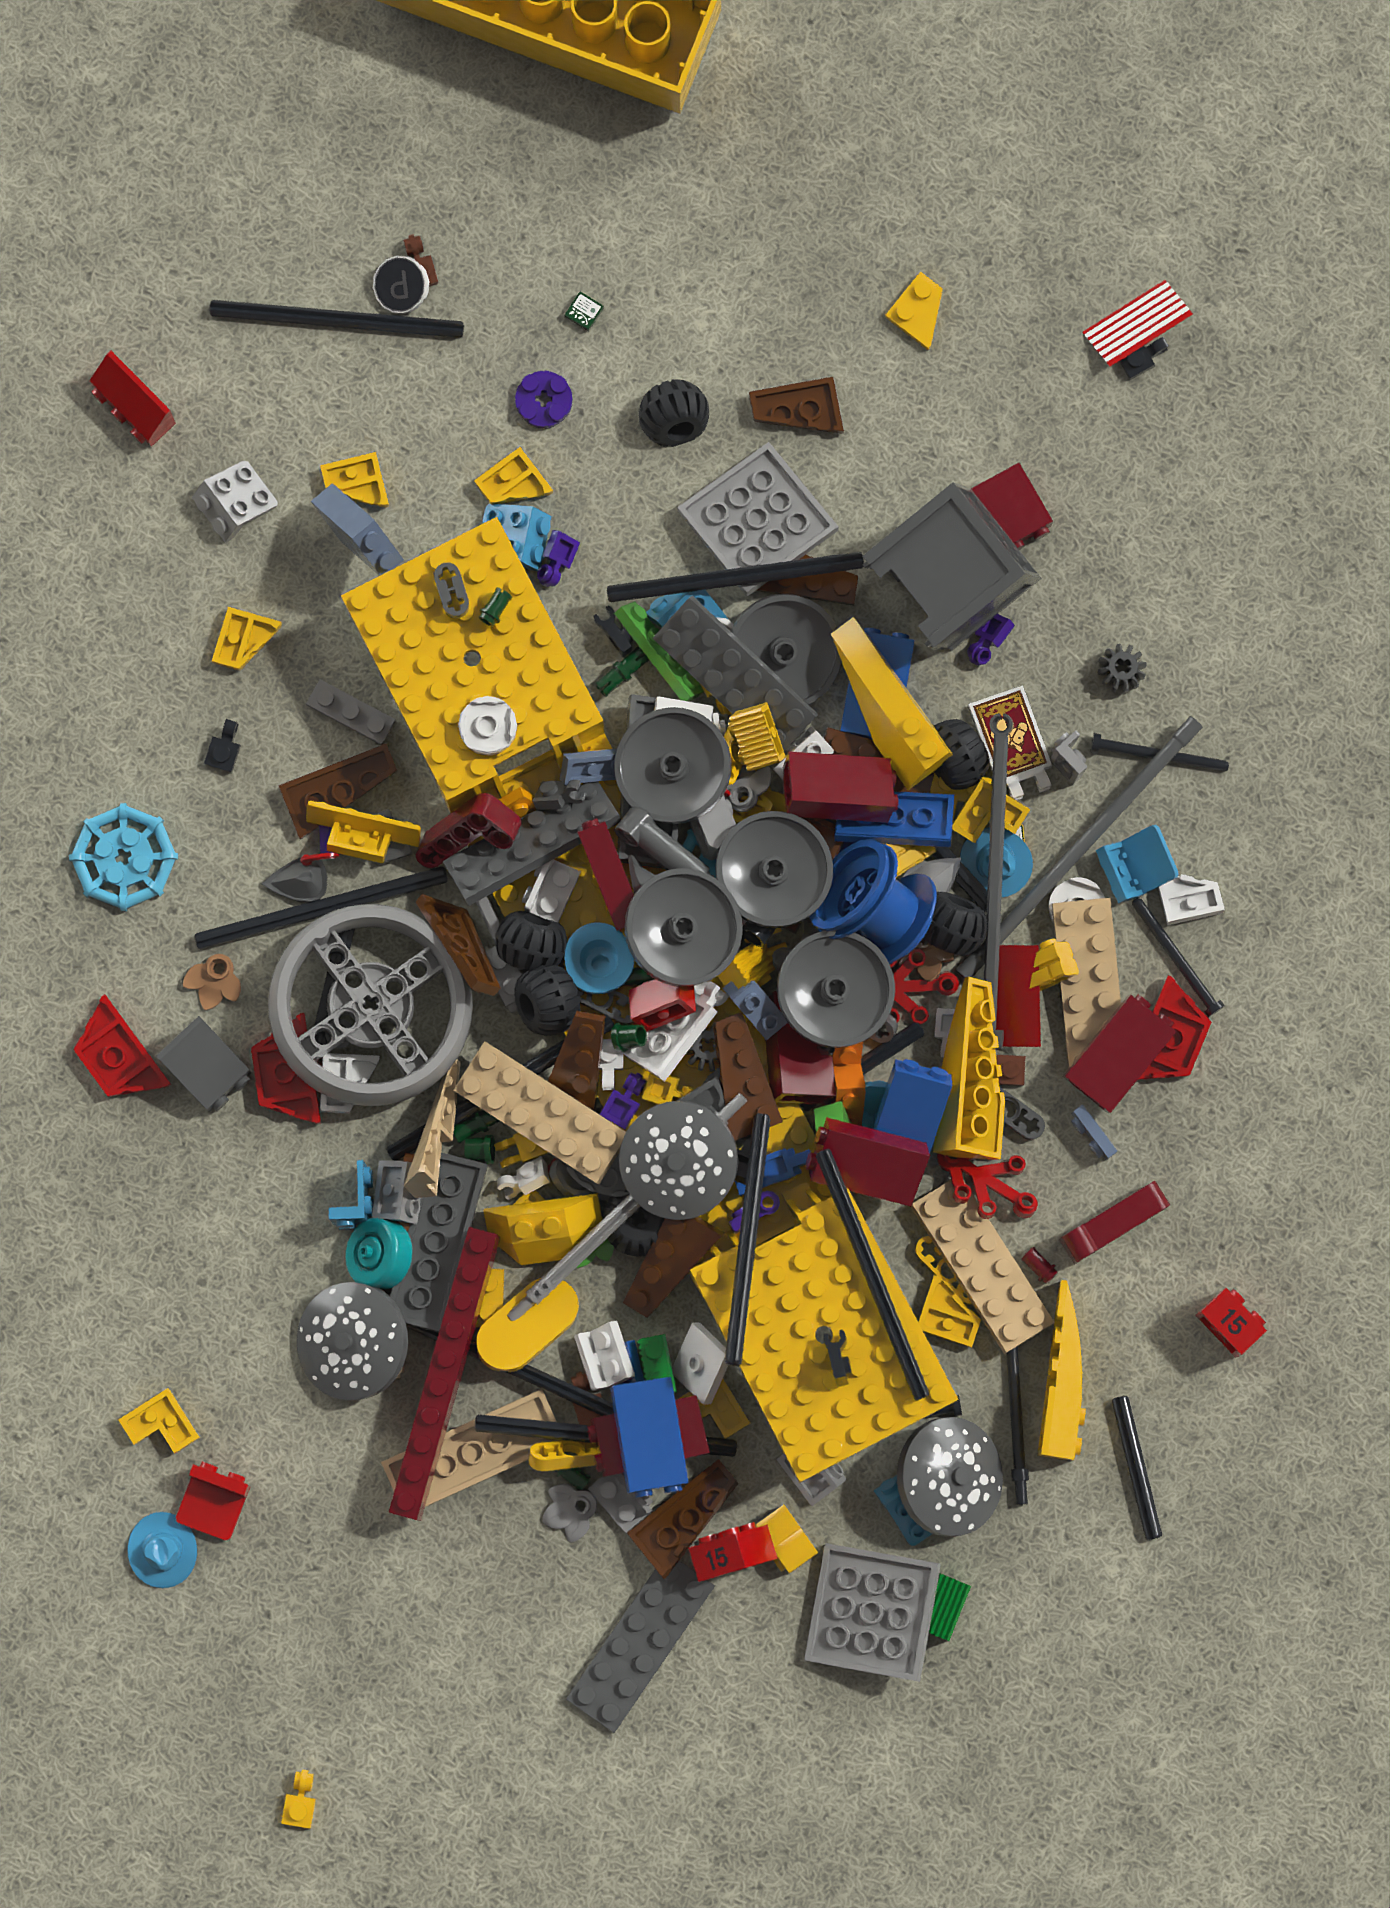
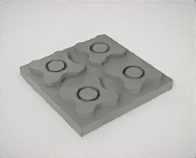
M769 442L677 507L679 514L725 570L799 560L838 531V525ZM768 581L738 586L746 596H749Z
M825 1543L804 1660L920 1682L941 1564Z

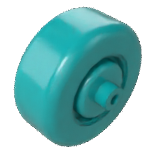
M370 1218L360 1223L352 1232L346 1247V1266L352 1279L357 1283L381 1290L391 1289L398 1285L406 1276L412 1261V1242L408 1232L401 1224L381 1218Z

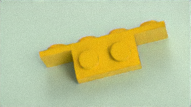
M308 801L306 822L332 827L327 842V851L383 863L390 841L419 847L421 827L408 821L385 818L382 815L358 812L351 808L336 807L325 802Z

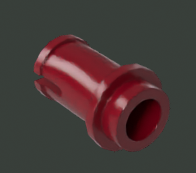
M1035 1247L1031 1248L1021 1258V1261L1039 1277V1282L1043 1281L1047 1284L1058 1274V1271L1055 1269L1056 1265H1051Z

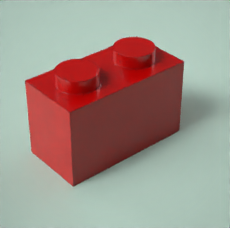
M654 979L629 990L631 1020L637 1025H643L646 1032L696 1012L694 986H673Z

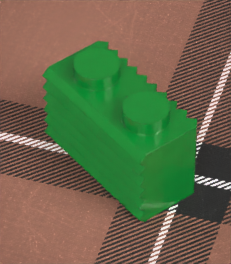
M666 1334L640 1338L637 1344L639 1345L638 1350L641 1351L639 1356L642 1357L640 1361L643 1363L641 1366L644 1368V1379L647 1381L671 1377L674 1394L677 1393Z
M939 1573L929 1634L950 1641L970 1591V1585Z

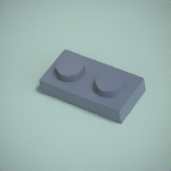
M617 749L564 754L560 780L564 785H567L570 780H580L581 783L616 780L614 763Z
M1083 1104L1071 1113L1074 1117L1071 1120L1073 1126L1081 1135L1083 1133L1087 1134L1092 1141L1088 1145L1098 1158L1103 1156L1105 1160H1108L1117 1153L1116 1148Z

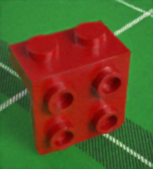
M201 1462L200 1466L193 1464L189 1473L191 1479L177 1512L176 1521L179 1524L219 1539L230 1540L250 1486L244 1483L246 1478L241 1475L229 1472L228 1476L216 1473L218 1467L205 1462Z

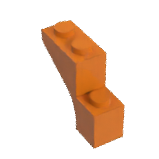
M863 1042L849 1047L835 1048L832 1055L836 1096L831 1099V1104L842 1101L852 1124L862 1126L866 1093L861 1067Z

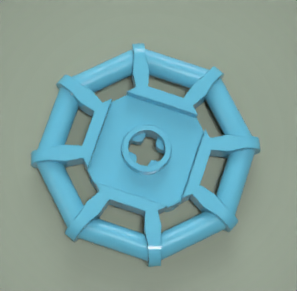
M120 803L119 807L93 818H86L83 821L84 826L72 854L69 855V861L73 863L84 889L83 894L87 898L92 897L118 907L120 911H127L129 907L157 895L161 897L164 894V886L175 860H178V853L174 851L163 825L164 820L160 816L154 817L131 808L126 803ZM119 819L120 821L119 828L105 834L99 828ZM128 819L143 824L147 828L143 833L128 828ZM94 833L100 839L95 846L94 853L87 854L85 851ZM154 833L162 852L153 853L148 838ZM120 850H124L126 853L131 852L132 854L128 858L129 863L127 865H124L121 861L116 862ZM154 860L162 861L156 878L153 881L148 877L150 868ZM85 862L95 863L100 876L92 881ZM142 881L148 886L128 895L127 888ZM104 882H108L120 887V893L116 895L100 887Z

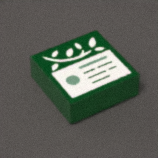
M580 291L566 311L565 317L589 332L603 311L604 306Z

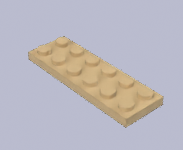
M1111 898L1052 903L1055 939L1057 942H1067L1070 944L1073 959L1076 961L1079 970L1078 975L1060 982L1068 1069L1121 1004Z
M484 1041L453 1089L597 1184H600L618 1156L626 1134L624 1130L486 1041Z
M950 1180L912 1203L911 1209L927 1234L931 1237L932 1242L941 1253V1256L1002 1352L1006 1354L1055 1322L990 1220L983 1219L978 1215L977 1209L979 1205L974 1195L971 1194L969 1201L964 1204L957 1203L953 1199L954 1188ZM962 1190L957 1191L959 1196H967L966 1192Z
M542 1389L485 1414L489 1416L557 1422ZM475 1419L452 1429L445 1434L425 1507L528 1461L530 1448L536 1443L560 1440L477 1432L474 1427ZM405 1451L381 1462L393 1491L396 1487Z

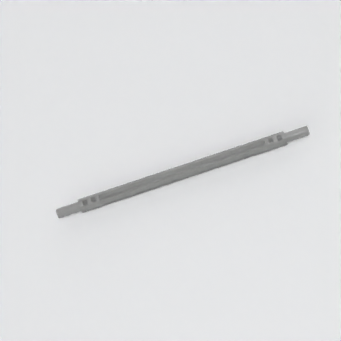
M738 1093L720 1112L715 1111L714 1113L727 1125V1120L747 1102V1099L741 1093ZM629 1194L552 1269L544 1274L532 1288L526 1291L527 1296L507 1316L512 1321H515L524 1315L534 1304L538 1305L559 1283L640 1207L633 1197Z

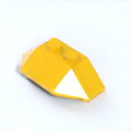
M598 1193L485 1208L483 1210L487 1232L499 1235L500 1242L498 1246L520 1265L561 1260L602 1221Z

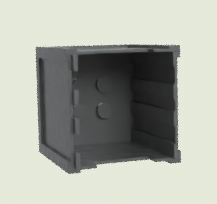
M952 482L865 553L863 558L866 562L862 564L865 568L874 570L880 578L889 571L897 582L901 581L929 616L918 625L928 639L924 644L927 647L931 646L932 648H941L942 650L949 648L951 651L1042 579L970 488Z

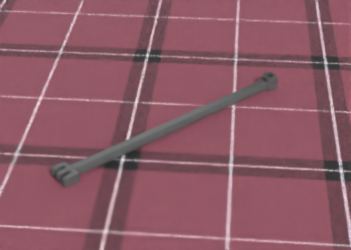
M1000 713L995 714L990 720V729L994 733L986 912L988 928L985 937L984 981L991 982L995 1011V1021L992 1022L995 1036H998L999 1048H996V1050L999 1051L1003 1050L1004 1030H996L1008 735L1014 728L1012 718L1005 713L1003 714V719L1007 722V728L1003 731H1000L997 727L998 722L1002 720Z

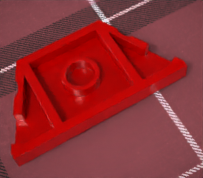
M1169 975L1164 982L1153 1013L1158 1016L1161 1012L1174 1022L1172 1028L1177 1032L1138 1080L1190 1076L1212 1023L1195 1005V1002L1180 988L1175 982L1176 980Z
M106 994L101 996L93 1016L90 1017L82 1037L79 1038L73 1050L107 1097L166 1088L172 1085Z
M305 1013L298 1014L292 1020L297 1037H300L308 1029ZM273 1033L265 1040H261L252 1046L251 1054L259 1106L314 1124H321L317 1091L306 1084L287 1064L277 1047Z

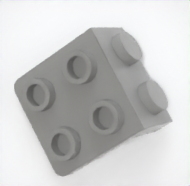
M241 461L204 480L192 497L198 509L204 513L212 524L214 531L221 536L225 543L233 539L245 523L273 510L277 506V500L247 461Z

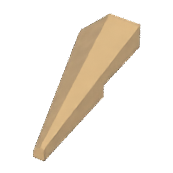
M458 1059L441 1080L404 1183V1187L415 1198L437 1196L442 1142L453 1141L457 1092L453 1089L459 1082L460 1061Z

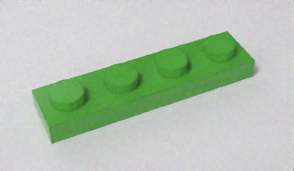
M634 601L621 606L614 613L680 700L689 702L704 692L699 682L653 639L659 629L647 617L644 608Z

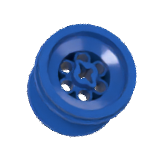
M865 839L853 843L832 860L833 878L831 887L821 906L810 916V920L819 932L837 930L834 936L829 937L830 939L844 938L853 933L863 936L875 944L884 954L889 964H892L911 952L925 936L935 910L936 887L932 879L925 874H910L896 880L898 860L896 853L888 845L881 844L873 839Z

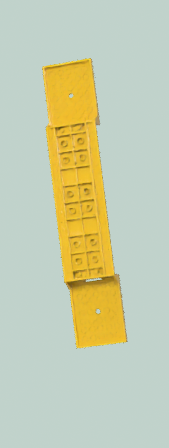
M497 517L341 595L354 624L430 768L450 813L479 793H488L500 799L521 787L535 796L542 781H561L560 774L564 754L613 749L605 735L604 720ZM442 563H452L460 571L469 599V610L461 618H451L443 609L434 579L435 569ZM448 570L443 571V577L439 579L445 580L448 588L453 587L452 577L456 575L455 573L450 574ZM498 587L502 589L501 593L504 590L508 592L512 599L500 615V622L498 624L495 623L491 627L478 618L480 616L479 610L480 608H485ZM456 593L450 594L452 604L448 605V607H454L455 611L461 610L460 605L464 601H458ZM477 652L481 657L479 664L476 666L466 665L464 657L467 653ZM485 696L499 698L508 704L515 713L517 722L516 736L511 745L501 753L489 756L477 754L467 748L461 739L458 727L460 714L463 709L474 699ZM546 739L549 740L551 750L498 776L494 768L495 765ZM598 781L620 816L621 792L617 781ZM531 808L527 814L535 811L536 808ZM615 825L608 830L617 851L618 836L614 831L617 826ZM480 836L467 846L469 847L484 838ZM580 844L555 858L554 860L581 871L559 920V923L565 929L567 942L577 929L586 924L600 922L614 926L583 845ZM622 863L627 879L633 891L629 864ZM642 866L654 875L666 871L662 868ZM535 870L492 893L504 918L512 912L525 911L524 907L526 904L522 902L528 886L533 888L538 878L534 876ZM625 928L620 929L619 931L625 936ZM563 958L558 966L566 970L565 959ZM634 960V968H641ZM718 976L710 980L718 985L721 991L725 992L723 990L725 986ZM623 985L616 989V991L629 997V990L640 985ZM584 992V995L581 998L586 1000L587 992ZM607 993L592 994L591 999L595 1005L603 1006L608 1002L609 996ZM614 996L613 1003L607 1011L612 1013L614 1007L621 1011V1018L625 1019L627 1015H630V1004L622 1007L616 1004V1001L620 998ZM730 997L722 1005L713 1007L717 1013L706 1026V1031H710L713 1022L742 1012ZM580 1003L581 1012L602 1015ZM743 1013L769 1083L765 1039ZM611 1031L604 1034L603 1039H611ZM705 1041L701 1043L702 1049L700 1050L703 1053L707 1050L710 1053L714 1052V1043L712 1041L710 1043ZM623 1054V1070H615L614 1090L624 1095L627 1090L623 1088V1085L631 1072L635 1075L640 1073L643 1075L642 1079L646 1081L650 1072ZM694 1054L684 1055L670 1074V1076L679 1078L676 1090L682 1091L683 1086L696 1089L703 1085L705 1079L713 1073L709 1070V1063H705L703 1071H699V1060L693 1065L688 1063V1060ZM715 1061L714 1065L716 1070L719 1068V1064ZM600 1070L597 1097L604 1108L613 1090H603L602 1070ZM645 1087L639 1096L633 1094L630 1098L639 1103L640 1106L627 1129L621 1128L625 1132L642 1113L659 1105L642 1099ZM776 1102L783 1122L769 1128L766 1155L785 1148L786 1150L793 1148L795 1154L809 1149L814 1153L817 1145L815 1143V1134L799 1104ZM806 1165L800 1167L802 1173L794 1178L762 1188V1192H774L779 1197L780 1205L775 1213L765 1215L758 1221L742 1363L739 1365L799 1483L959 1400L853 1196L847 1188L929 1391L928 1397L917 1401L914 1399L827 1185L811 1181ZM735 1181L726 1197L708 1214L710 1218L707 1222L725 1232V1234L689 1272L692 1281L704 1298L726 1342L740 1232L734 1234L729 1226V1221L733 1220L731 1214L742 1208L744 1203V1195H739ZM765 1198L762 1204L764 1207L770 1208L774 1202L770 1198ZM825 1326L831 1329L833 1337L830 1342L837 1343L840 1340L839 1330L845 1332L847 1344L842 1350V1357L848 1356L852 1374L847 1375L849 1385L837 1387L828 1349L815 1336L816 1330L819 1327Z

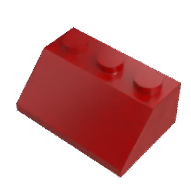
M110 350L89 380L94 388L91 393L101 404L107 402L113 408L110 412L121 424L126 421L133 428L130 433L140 444L146 441L152 447L176 424L171 410Z

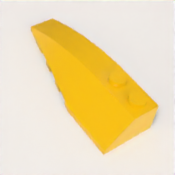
M852 617L832 632L831 636L874 744L884 758H891L892 769L896 771L899 779L909 790L942 766L944 761L953 754L857 619Z
M965 977L960 991L942 1063V1069L952 1075V1089L934 1139V1153L958 1158L1001 1159L1005 1097L1004 1092L1000 1093L998 1077L1002 1076L1001 1065H997L995 1048H999L998 1036H995L993 1032L992 1022L995 1021L992 985L988 981Z
M1061 1280L1058 1287L1037 1456L1073 1461L1075 1455H1080L1082 1438L1077 1437L1078 1426H1084L1086 1409L1081 1408L1082 1360L1076 1314L1068 1282Z

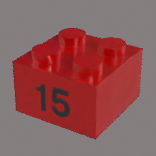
M1225 1288L1211 1299L1195 1316L1237 1358L1267 1331L1263 1327L1266 1322L1256 1311L1249 1312L1242 1305L1245 1300L1235 1289L1229 1291Z
M755 1522L698 1538L699 1545L689 1547L698 1582L778 1559L768 1525L756 1527Z

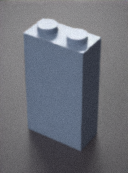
M333 483L311 501L338 539L379 576L394 569L404 561L377 522Z

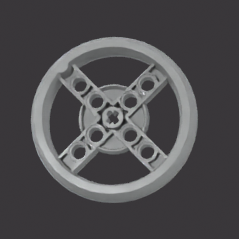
M360 904L337 909L321 916L301 930L286 947L276 965L268 997V1014L274 1040L283 1058L295 1074L313 1089L330 1098L362 1106H381L404 1101L422 1093L440 1080L455 1063L465 1045L471 1026L473 1010L471 988L429 922L406 910L379 904ZM357 928H384L413 939L425 949L397 969L378 962L358 963L338 934ZM313 951L335 981L327 997L328 1017L300 1037H297L291 1017V992L299 968ZM332 952H340L345 960L341 964H333L329 961L328 956ZM420 965L425 968L426 974L424 977L416 978L411 975L410 968ZM443 972L450 994V1018L443 1040L434 1054L428 1059L407 1030L414 1013L413 993ZM350 975H356L361 979L362 984L357 988H351L346 984L345 979ZM390 982H398L402 986V991L397 995L390 994L386 989V985ZM368 999L370 1002L376 1001V1010L373 1011L371 1008L364 1009L365 1000ZM343 1015L352 1016L355 1024L351 1028H344L339 1024V1018ZM384 1022H391L395 1025L396 1031L391 1035H385L381 1032L379 1026ZM319 1032H326L331 1036V1041L326 1045H320L316 1042L315 1035ZM344 1041L365 1048L383 1046L404 1077L382 1083L355 1082L334 1075L321 1067L316 1061ZM407 1045L412 1049L413 1055L409 1058H401L397 1054V1048Z

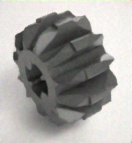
M1121 644L1116 645L1115 652L1107 648L1105 650L1107 658L1100 657L1098 663L1104 666L1098 669V675H1108L1103 679L1102 684L1105 686L1112 681L1114 684L1111 691L1116 692L1118 685H1121L1123 693H1127L1129 690L1128 683L1131 687L1137 689L1139 687L1137 679L1144 680L1146 676L1140 670L1146 668L1147 664L1144 661L1137 662L1142 656L1140 651L1134 655L1130 654L1133 649L1132 645H1128L1126 652H1123ZM1117 663H1119L1121 666L1127 664L1128 668L1126 672L1128 673L1126 674L1124 671L1118 673L1116 671L1118 667Z
M713 1023L710 1031H706L705 1028L685 1054H694L688 1060L689 1065H693L697 1060L700 1061L698 1065L699 1071H703L705 1063H709L710 1072L715 1071V1061L719 1064L716 1055ZM703 1041L706 1043L712 1041L714 1043V1052L710 1053L707 1050L703 1053L700 1050L702 1049L701 1043Z

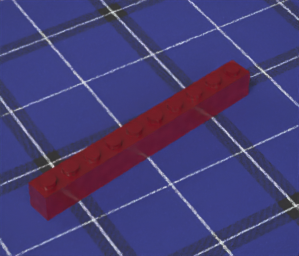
M472 1227L468 1228L388 1513L421 1522L500 1242V1236Z

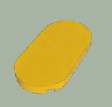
M541 1278L534 1280L482 1324L477 1334V1352L479 1358L487 1367L499 1372L500 1370L508 1372L520 1370L572 1326L576 1320L579 1302L576 1292L566 1281L563 1280L538 1305L534 1304L524 1315L512 1321L507 1316L508 1313L527 1296L526 1291L532 1288Z

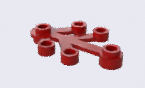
M914 948L908 953V958L893 974L895 982L894 1000L911 1014V1018L915 1023L923 1024L929 1017L927 1009L924 1006H918L904 992L938 991L942 995L949 996L958 990L959 981L955 974L949 971L941 972L931 982L925 979L904 980L916 966L923 965L926 960L924 951L920 948ZM920 952L922 954L921 961H912V954ZM897 960L892 964H889L890 967H893L896 964ZM950 979L953 982L950 989L942 987L944 980ZM892 1007L891 1011L896 1013V1021L898 1023L900 1019L899 1012ZM917 1010L925 1012V1017L922 1020H917L914 1017Z
M937 1153L938 1164L950 1174L954 1188L953 1199L957 1203L964 1204L968 1202L972 1194L971 1188L964 1184L962 1172L971 1177L979 1205L977 1212L981 1218H992L997 1209L994 1201L989 1198L987 1187L1012 1202L1013 1211L1018 1217L1029 1218L1035 1213L1038 1202L1034 1195L1028 1192L1019 1193L994 1177L1005 1174L1020 1175L1026 1166L1023 1157L1014 1155L1007 1162L976 1166L970 1162V1160L975 1158L957 1157V1159L953 1160L948 1155ZM1017 1162L1020 1164L1021 1168L1016 1169L1012 1166L1011 1163ZM962 1190L966 1192L967 1196L961 1197L957 1191ZM1022 1200L1029 1201L1031 1206H1025ZM988 1206L991 1208L992 1212L987 1213L982 1209V1207Z

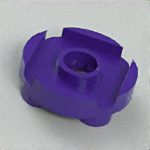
M537 371L526 375L518 386L515 395L517 411L528 424L536 428L547 429L558 425L568 416L572 408V392L566 379L551 371ZM543 392L552 398V402H547L546 407H542L541 403L536 401V397H540Z

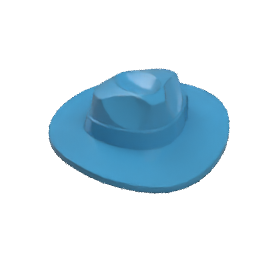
M990 827L984 828L976 843L966 839L960 852V861L986 890L988 888ZM1004 829L1002 897L1010 896L1020 891L1028 882L1033 869V859L1028 846L1019 836L1007 829Z
M600 922L586 924L577 929L566 944L564 955L566 970L576 987L590 994H604L620 988L629 980L634 968V958L628 948L626 937L621 931H616L614 926Z
M156 1512L141 1519L134 1527L128 1542V1558L132 1570L144 1583L157 1588H169L183 1582L192 1572L197 1558V1543L191 1528L179 1524L176 1521L175 1514Z

